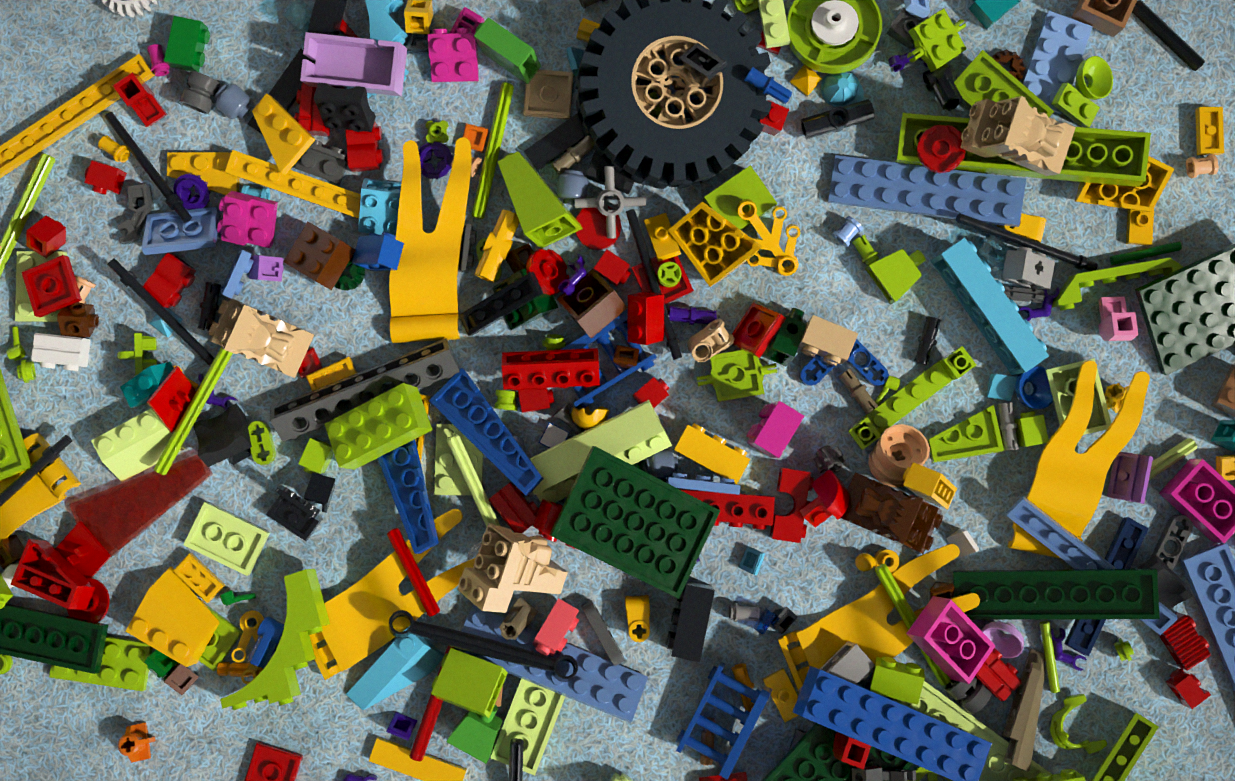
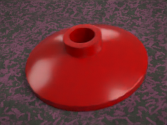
M86 578L95 586L87 609H67L69 617L99 623L108 611L109 593L101 581L95 578Z

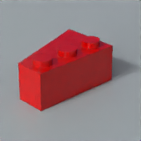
M28 539L11 581V585L67 609L86 610L95 586L48 541Z

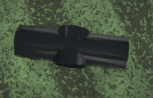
M866 99L846 106H836L832 110L801 119L803 135L807 140L830 132H840L844 128L873 120L875 118L874 108L870 100ZM839 115L843 119V123H835L832 116Z

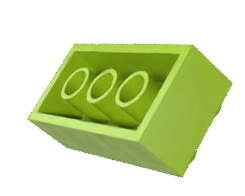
M405 383L324 424L338 467L352 470L433 430L418 388Z

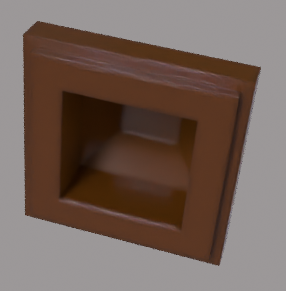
M616 345L613 362L623 368L637 366L639 349Z
M935 582L930 589V600L933 596L947 599L954 598L953 583Z

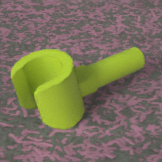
M12 327L14 347L6 350L9 359L17 361L24 358L26 352L19 340L18 327Z
M888 376L886 383L883 384L882 391L875 399V403L879 405L889 389L897 391L900 379Z

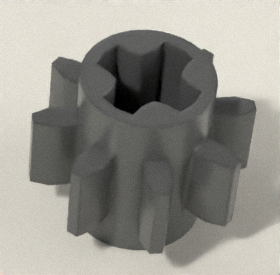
M829 445L821 447L816 452V458L813 459L820 473L830 469L836 474L842 469V463L845 462L839 447L832 449Z

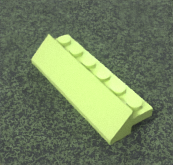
M650 400L529 458L544 478L533 490V493L537 495L540 501L545 499L554 503L567 497L592 446H596L631 465L672 446Z

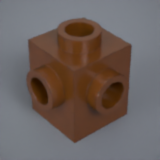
M77 302L62 308L57 315L61 336L90 337L94 329L98 328L99 316L95 314L94 305Z

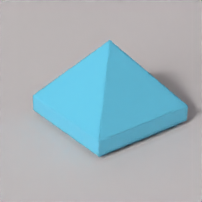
M165 308L179 323L183 320L171 309ZM157 314L149 323L168 338L173 333V330Z
M747 546L738 568L757 576L765 553Z

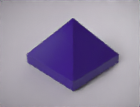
M395 712L386 732L408 741L418 720Z

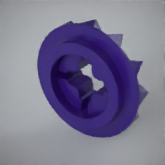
M439 142L426 143L420 147L421 174L428 179L437 180L447 176L452 168L451 163L453 160L449 148ZM432 152H434L437 159H441L440 162H437L436 170L431 163H425L432 160Z
M188 173L176 179L173 192L181 198L184 208L188 210L204 208L210 201L209 195L211 191L208 190V182H204L200 175ZM195 185V192L197 194L191 198V190L189 189Z

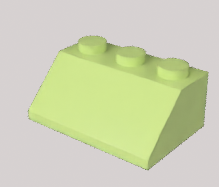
M1095 358L1087 359V360H1092V361H1094V362L1096 363ZM1086 360L1045 370L1060 426L1072 405L1081 364ZM1098 369L1094 384L1091 417L1083 435L1107 430L1111 425Z
M151 408L94 438L91 442L101 461L121 482H124L156 465L173 433L169 432ZM184 444L182 445L179 452L186 449Z

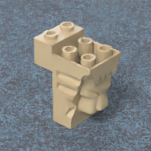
M1023 96L999 102L985 99L975 102L969 112L970 120L962 133L961 139L963 141L960 148L984 158L999 156L1046 176L1057 175L1061 172L1076 127L1065 122L1059 123L1055 119L1049 118L1044 112L1038 113L1037 108L1030 107Z
M229 298L228 301L223 300L218 310V313L221 314L218 323H212L208 335L211 336L210 341L220 345L228 352L239 353L247 359L251 358L262 365L295 378L314 334L233 298Z
M488 523L482 537L479 552L475 557L473 568H464L457 590L481 611L506 613L514 590L560 594L568 572L550 559L552 549L547 545L548 541L541 535L527 537L522 533H514L511 529Z

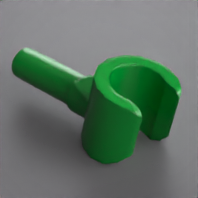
M233 590L221 594L220 598L222 603L228 606L242 600L256 599V593L242 594L235 597Z

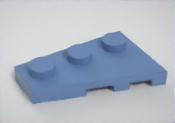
M673 473L672 477L666 476L663 479L664 482L676 488L740 495L741 485L734 484L735 479L720 478V482L710 481L711 477L696 475V479H688L687 474Z

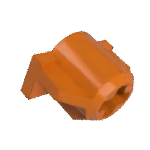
M146 722L127 726L125 735L118 741L119 752L128 756L131 763L151 758L149 743L155 742V737H148Z

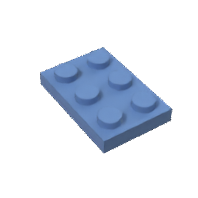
M218 207L187 210L192 218L186 223L182 221L175 211L148 214L142 243L143 253L151 255L216 247L217 227L220 217Z
M244 250L238 251L220 290L222 295L231 299L234 294L239 295L244 284L240 279L243 273H249L254 260L250 259L251 253Z

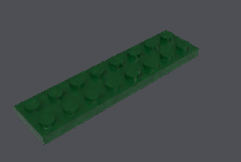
M1156 568L953 571L954 597L973 592L980 598V603L976 608L964 612L970 620L1160 619L1158 574Z

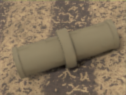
M585 136L573 148L569 147L566 149L567 152L551 164L557 174L561 175L575 163L579 164L582 161L581 158L593 149L595 143L590 136Z
M851 368L838 376L851 393L849 396L857 401L866 415L878 407V404L875 403L866 391V385L860 383L851 371Z

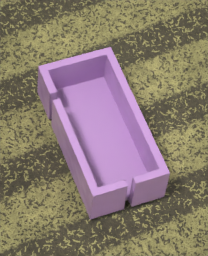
M305 33L303 54L316 62L314 64L307 59L302 60L301 82L311 87H317L318 82L327 83L329 86L338 89L360 86L365 87L367 93L402 97L407 48L400 42L378 40L377 43L374 39Z

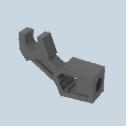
M146 184L128 186L129 209L133 210L134 214L131 219L117 225L118 230L127 229L128 231L126 237H119V242L122 244L136 242L141 237L140 232L146 222L147 215L154 209L151 187ZM143 199H144V200H145V202H144L145 205H143L142 207H139V206H138V200H143Z
M865 766L863 770L855 767L852 768V781H915L916 770H882V767Z

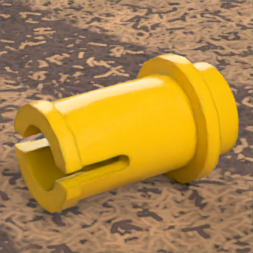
M107 135L99 140L98 148L113 156L116 162L124 163L129 159L130 151L127 146L118 144Z

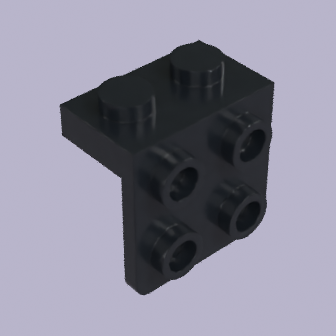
M277 487L275 492L280 496L266 515L307 542L323 519L318 515L321 510L306 500L303 504L300 503L301 497L287 487L283 491Z

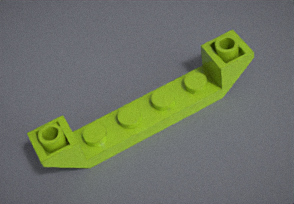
M1169 257L1078 273L1069 276L1058 296L1054 298L1052 308L1059 307L1060 311L1075 308L1074 304L1082 302L1080 288L1094 286L1095 281L1102 280L1103 284L1118 282L1117 278L1124 276L1126 280L1141 278L1140 274L1148 272L1149 276L1160 274L1165 276L1183 268V266Z
M963 346L957 348L934 363L878 405L877 408L863 416L848 430V433L860 449L864 450L881 437L880 434L887 428L894 425L952 380L959 379L977 364Z

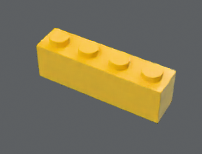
M914 462L911 467H907L903 475V481H905L903 485L927 502L948 510L957 488L945 476Z

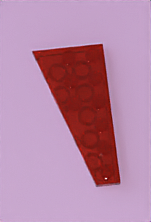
M197 454L172 464L166 475L153 471L69 505L76 524L82 521L112 557L162 517L170 508L178 504L181 499L212 476L213 473L211 468L207 467Z

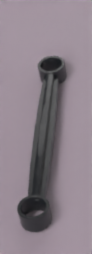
M404 610L394 612L389 619V630L393 636L398 638H404L409 634H413L483 656L550 671L561 682L572 680L578 671V663L570 655H562L555 659L481 636L414 621L412 615ZM397 617H406L410 621V627L404 632L396 631L392 625L393 621ZM558 662H570L573 666V673L570 676L560 675L556 668Z

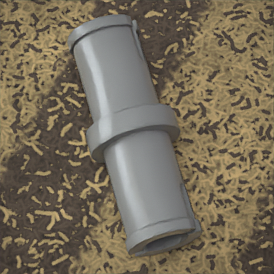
M1012 402L997 404L1000 425L998 426L1002 434L1004 451L1019 450L1016 435L1018 425L1014 421Z

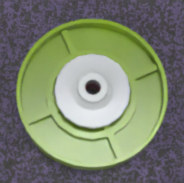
M795 0L790 8L787 19L790 37L789 46L794 55L804 65L813 70L837 74L856 69L871 57L879 42L882 31V17L875 0Z

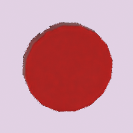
M935 125L927 129L920 137L917 146V155L922 166L931 172L939 174L950 172L957 168L963 161L966 150L960 148L963 141L961 139V132L949 125Z
M583 208L576 217L582 226V229L576 232L579 241L592 250L599 251L611 247L620 237L622 226L619 215L615 216L616 238H607L606 216L600 213L598 208Z
M538 249L529 256L526 263L527 274L534 272L543 294L554 295L561 292L558 289L559 284L569 279V274H566V263L561 256L550 249Z

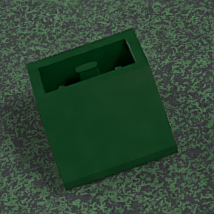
M527 269L517 271L492 288L493 292H498L526 275ZM542 294L505 316L510 330H514L549 314L559 307L553 295Z

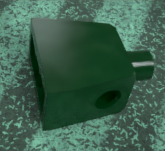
M791 308L789 316H784L786 319L773 337L764 358L785 367L792 361L807 326L801 322L805 314L802 310Z

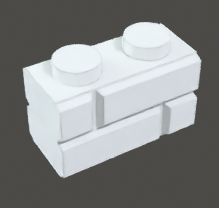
M35 333L31 360L40 362V367L55 369V364L64 365V370L78 371L79 367L88 366L91 341L85 338Z

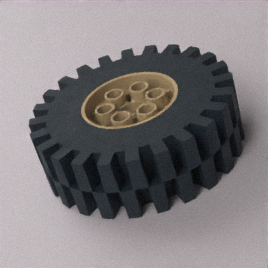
M622 0L618 10L615 12L612 9L609 10L603 17L598 29L595 28L582 56L576 78L575 89H578L576 100L577 114H582L583 123L581 127L585 136L591 135L595 141L593 150L599 156L605 154L612 161L610 166H614L615 171L620 172L623 169L632 174L631 179L635 183L641 184L647 180L654 182L653 188L664 189L668 185H677V189L689 187L694 182L704 183L718 173L725 171L749 150L750 144L762 132L764 125L759 121L769 114L772 102L766 101L767 93L762 94V90L744 80L752 66L765 74L764 71L771 63L768 52L759 54L756 49L762 40L757 29L747 34L742 28L747 20L746 15L739 10L731 17L724 11L728 0H714L713 3L705 0ZM696 43L715 53L728 64L721 74L705 86L708 87V94L699 89L702 87L684 65L678 66L673 62V57H681ZM660 55H665L667 64L659 58ZM655 65L660 67L662 70V74H653L651 72V66ZM676 75L679 76V78H672L671 76ZM637 77L651 81L649 85H637ZM670 85H673L674 90H677L675 94H671V90L668 89ZM651 89L656 91L660 96L659 99L650 98L648 91ZM690 95L698 96L700 104H692ZM659 104L658 107L662 108L656 119L649 113ZM674 104L678 108L679 113L671 114L667 106ZM685 108L693 118V121L686 123Z

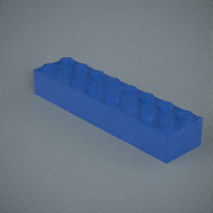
M812 666L809 667L792 711L801 717L953 781H979L992 745L991 742Z

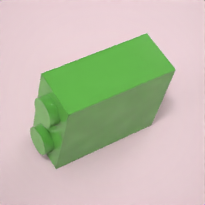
M489 17L477 27L474 37L482 52L528 84L541 67L534 49Z

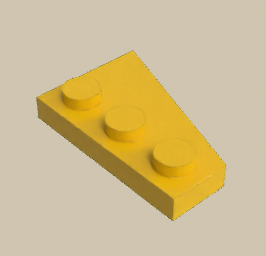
M266 93L252 110V113L280 173L286 175L316 139L271 95Z
M167 152L168 177L177 179L181 175L192 173L193 175H200L204 182H208L207 187L210 191L227 195L231 191L239 192V177L225 172L231 152Z

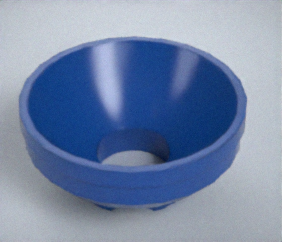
M1035 366L1026 373L1019 374L1015 384L1016 395L1025 407L1039 410L1052 404L1053 398L1045 371L1047 370L1046 368ZM1027 382L1033 385V393L1030 396L1024 390Z

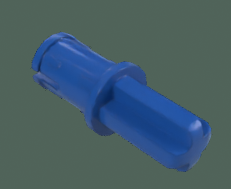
M753 66L744 80L762 90V94L767 93L783 104H786L792 95L789 89L774 81L773 76L770 78Z

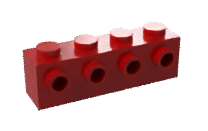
M598 348L502 352L503 390L568 388L574 386L591 387L600 385Z
M680 489L720 510L714 526H719V522H729V527L743 528V523L752 524L753 529L766 530L767 525L773 526L775 497L736 495Z

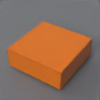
M466 123L462 137L470 141L471 150L483 153L489 129Z

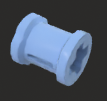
M847 216L845 218L846 222L839 230L832 233V236L844 247H848L850 245L849 241L858 232L861 233L863 230L861 224L851 216Z

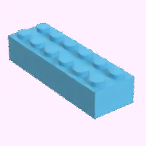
M963 238L930 261L1011 375L1026 373L1049 357L1046 352L1047 347L1041 339L1035 337L1032 332V325L1020 316L1017 304L1012 299H1008L1004 293L1005 288L1002 283L993 278L989 265L978 257L975 245L971 241H967L966 238Z

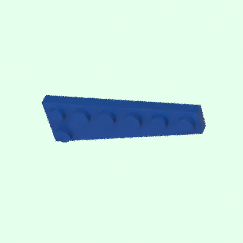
M461 368L460 372L456 373L429 401L510 481L528 496L544 478L468 373Z
M414 439L377 459L415 554H420L439 544Z

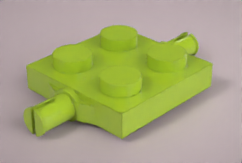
M943 8L910 29L908 32L914 41L916 49L908 53L907 58L915 55L909 61L915 62L921 57L926 62L930 71L933 72L967 49L958 34L959 31L966 27V23L959 26L965 21L960 19L953 24Z
M744 350L714 355L710 358V375L696 376L697 381L706 379V381L697 382L698 386L712 384L715 389L717 402L764 394L763 377L767 374L777 373V369L768 370L777 366L776 363L762 366L758 357Z

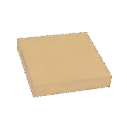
M538 70L530 82L526 84L523 115L528 117L570 119L573 72Z

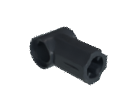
M944 64L933 72L930 70L923 72V80L927 84V90L929 92L933 91L943 110L951 111L962 103V96L953 82V75L948 64Z

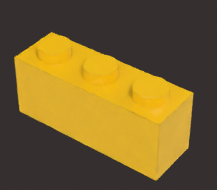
M693 423L692 427L686 425L673 450L723 478L735 479L734 484H737L751 460L746 457L747 452L737 446L734 449L729 448L725 445L727 441L715 434L713 438L704 434L706 429Z

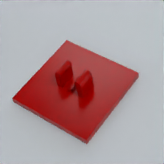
M176 366L149 398L147 403L169 432L173 433L193 399L196 390L180 368Z
M79 521L55 548L85 578H93L111 557L82 521Z

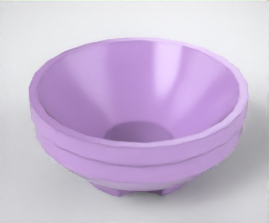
M991 622L982 628L981 631L995 645V649L1003 655L1002 658H1015L1022 653L1024 638L1010 622ZM999 630H1003V631L1009 632L1010 634H1004V633L1000 632Z

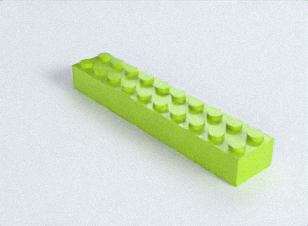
M902 113L896 163L922 166L917 155V146L922 134L935 125L953 126L962 134L968 126L970 118ZM1076 127L1061 172L1057 175L1046 176L999 156L984 158L967 150L963 161L953 170L1139 187L1146 181L1151 133Z

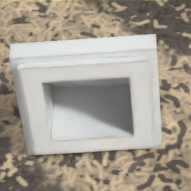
M958 529L946 538L949 544L952 543L958 546L960 550L958 557L979 551V547L967 530Z

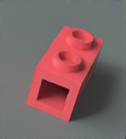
M558 598L534 639L532 645L536 647V651L545 656L549 654L552 657L556 651L561 652L568 639L564 638L568 630L573 632L579 622V619L576 618L579 610Z

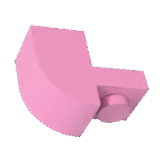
M1125 296L1101 297L1098 300L1101 318L1098 329L1104 341H1131L1138 336L1135 312H1127Z

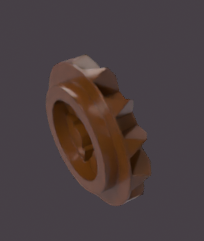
M1006 49L992 56L1000 65H1005L1011 61L1010 69L1012 71L1008 72L1019 81L1023 78L1026 67H1024L1023 58H1020L1017 52H1011Z

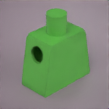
M494 705L490 718L468 710L456 724L446 742L486 764L495 747L502 725V719L495 715L498 707Z

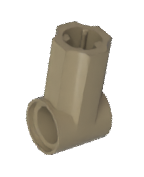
M519 597L499 626L501 635L507 640H516L522 630L531 623L539 611Z

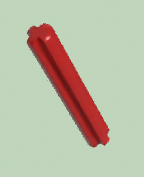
M398 528L390 530L387 536L427 615L432 617L438 614L440 608Z

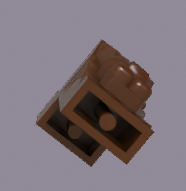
M855 472L847 489L849 505L841 519L924 554L925 550L929 551L934 541V537H931L934 528L938 529L943 520L942 510L930 505L921 497L909 496L901 490L897 491L891 486L884 485Z

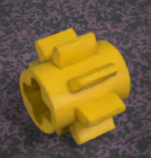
M1120 383L1107 386L1104 396L1108 409L1111 408L1115 413L1119 411L1128 386L1123 388Z

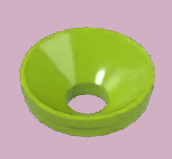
M1092 56L1079 64L1075 83L1078 91L1092 100L1102 99L1109 95L1113 87V75L1110 66L1103 58ZM1084 76L1088 80V87L1086 86Z

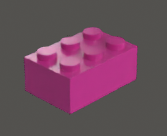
M776 401L764 405L758 415L761 418L760 422L755 425L753 424L746 435L749 438L747 444L770 458H780L805 417L783 402Z
M1189 459L1159 494L1182 515L1187 516L1193 525L1211 542L1225 544L1235 533V488L1205 460Z
M936 596L931 598L906 633L950 679L967 684L971 683L995 648L990 639L951 599Z

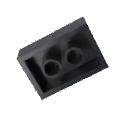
M688 580L680 598H677V601H679L678 608H673L671 616L674 629L673 632H668L666 640L667 649L670 650L672 657L700 662L715 592L712 585Z

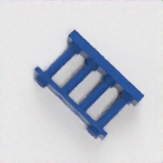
M628 309L624 310L593 338L585 334L560 349H590L589 345L597 341L598 344L601 343L620 374L607 382L599 369V388L589 394L586 393L583 386L572 387L579 400L574 402L576 408L580 405L582 408L589 406L595 402L593 397L637 370L641 369L644 372L655 365L653 362L657 358L655 353L647 357L640 344L630 342L628 344L631 348L639 349V363L637 366L627 369L613 362L615 348L609 340L610 335L608 333L617 329L618 332H622L628 342Z
M721 662L718 667L713 666L708 676L711 682L687 730L682 729L676 739L679 746L676 751L681 753L684 746L687 745L719 763L718 766L722 768L719 775L728 780L773 689L764 685L761 691L759 689L755 691L722 673L726 664ZM717 681L750 698V702L754 703L751 712L747 710L744 712L711 694ZM706 703L740 720V724L744 725L741 732L735 731L733 733L702 716L701 713ZM695 724L729 741V745L733 746L730 754L724 753L723 755L691 737L690 734Z

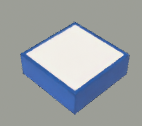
M549 422L538 443L552 448L566 441L570 432Z

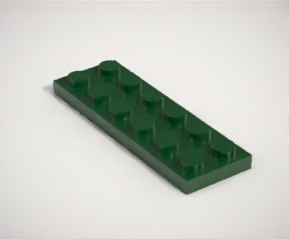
M5 604L0 609V654L92 674L100 673L108 624Z

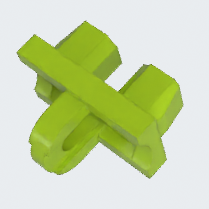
M134 333L135 351H120L117 353L119 360H135L136 376L149 366L157 365V359L144 360V351H157V338L143 336L142 333Z

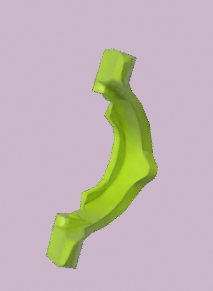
M1084 694L1068 696L1063 700L1065 706L1052 716L1050 733L1058 747L1066 750L1084 748L1088 754L1105 748L1108 745L1107 741L1103 739L1090 742L1087 739L1081 743L1073 744L1068 741L1069 735L1063 730V722L1069 712L1086 702L1087 699Z

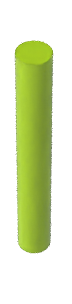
M1042 621L1039 624L1050 692L1058 693L1060 692L1050 623L1049 621Z

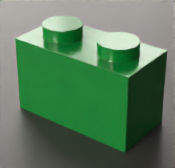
M174 16L164 62L171 68L199 72L200 67L205 62L204 46L208 44L210 39L208 27L202 21Z

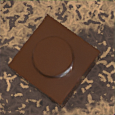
M177 663L163 678V681L176 692L183 695L199 676L189 667Z

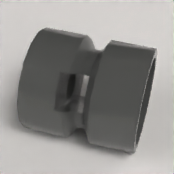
M191 71L187 79L189 89H183L179 102L193 110L209 114L213 105L210 97L218 92L220 82L202 73Z
M976 677L973 678L970 684L952 680L946 684L945 690L955 700L960 699L959 704L969 714H975L980 711L991 698V691L981 682L976 683Z

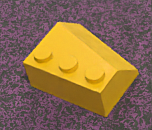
M1148 156L1146 181L1139 187L1080 182L1075 202L1152 212L1174 168Z
M704 202L698 204L668 229L709 287L724 279L763 247Z
M170 566L148 589L125 632L183 666L188 667L198 663L200 656H202L206 649V645H208L219 625V620L211 613L208 606L202 600H199L191 588L173 572L174 568Z

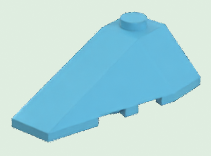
M409 634L404 638H397L346 695L362 710H365L429 675L442 661L444 654L428 639Z

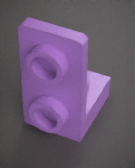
M261 255L250 257L254 262L249 271V279L282 282L283 258Z

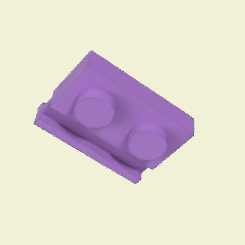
M1120 451L1113 462L1107 497L1144 504L1153 457Z

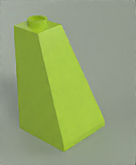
M519 151L507 154L503 159L497 161L523 233L542 249L582 229L577 219Z

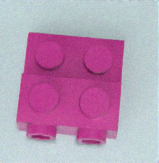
M456 28L457 33H447V29H433V34H428L432 82L479 81L477 41L474 37L475 33H471V28Z
M231 191L225 197H222L219 204V210L223 211V219L219 221L217 227L218 233H221V240L242 246L249 243L271 248L274 243L278 202Z

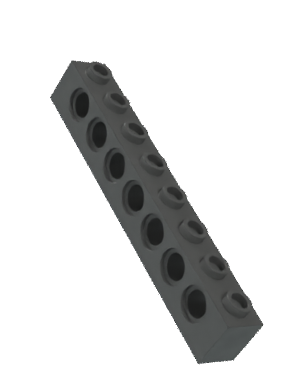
M447 338L273 406L270 408V421L282 442L296 439L304 433L321 429L325 426V423L402 383L421 388L428 387L433 382L443 378H450L460 372L458 362ZM431 364H436L434 367H428Z

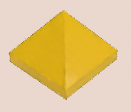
M803 65L791 79L790 83L808 97L822 80V77L808 66Z

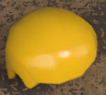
M589 406L582 409L573 407L571 416L577 426L588 430L607 421L610 410L599 406L598 409L591 412Z

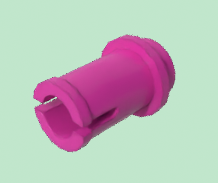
M153 44L148 46L147 51L152 63L151 71L158 77L167 75L170 66L164 62L165 57L162 45Z

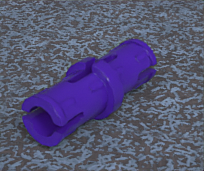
M669 306L668 315L670 321L687 322L689 325H694L695 323L708 325L717 319V311L701 310L693 306L690 308Z

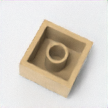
M812 315L807 321L806 329L799 344V348H802L801 352L811 357L815 355L824 357L823 361L833 366L846 362L858 333Z

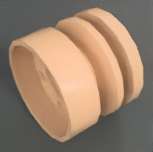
M898 424L887 428L869 454L868 465L871 473L884 485L904 487L903 475L907 467H911L913 462L923 466L929 458L930 447L928 441L920 431L912 426Z

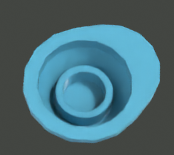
M850 71L837 74L828 73L821 83V93L824 100L834 107L846 106L863 100L864 91L862 85Z

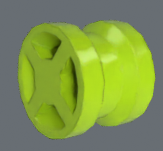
M665 262L658 269L657 277L660 284L664 287H674L680 281L682 273L676 263Z
M496 390L497 402L494 403V409L517 411L516 399L519 397V393Z

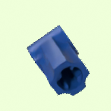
M269 616L261 622L257 632L259 637L247 659L251 664L263 669L266 667L277 649L285 624Z

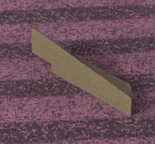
M1030 648L1020 677L1022 683L1016 690L1002 736L1010 738L1003 762L1027 772L1030 771L1046 672L1044 653Z

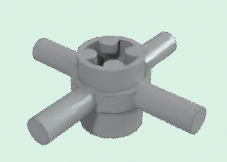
M605 166V189L599 193L597 198L575 199V208H598L600 213L606 216L607 238H616L615 216L621 213L624 207L646 206V196L623 197L621 192L615 189L614 166ZM607 196L617 199V204L612 206L613 209H608V206L604 204Z

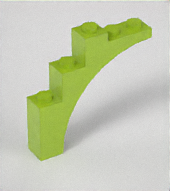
M305 569L284 576L287 593V615L283 634L277 649L266 667L253 681L239 691L220 699L222 709L231 706L233 711L247 707L246 702L253 699L255 704L268 700L269 704L278 702L279 706L294 702V696L301 695L295 670L308 667V661L316 659L309 635L322 632V627L330 624L315 569Z

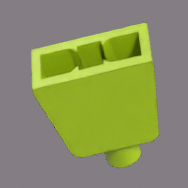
M901 249L870 264L865 270L889 303L893 304L922 276L917 267L925 262L926 258L918 249L909 256L905 250Z

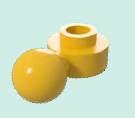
M881 549L876 552L874 557L868 553H860L855 559V565L860 571L867 572L873 566L876 568L881 564H885L886 558L889 557L891 562L887 567L892 573L898 568L899 557L892 550Z

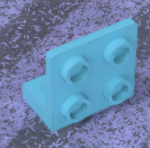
M364 178L361 188L359 232L378 235L386 232L396 236L401 191L400 182Z

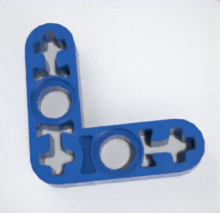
M856 339L847 362L869 384L873 386L883 385L889 376L887 369ZM857 352L865 354L866 363L860 366L855 363L854 356ZM815 355L801 369L799 374L800 380L807 386L816 385L835 366L824 365L821 362V356ZM816 361L818 366L825 371L822 373L821 370H818L814 374L815 381L812 379L807 381L805 379L807 376L805 371H812L816 367L813 362ZM871 361L874 363L871 366L874 371L881 370V381L879 379L874 381L872 379L874 374L870 370H867L866 373L863 371V369L870 365Z

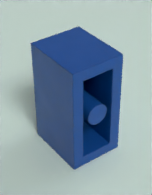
M382 232V235L369 233V236H359L352 264L370 271L397 270L404 243L396 240L395 235Z

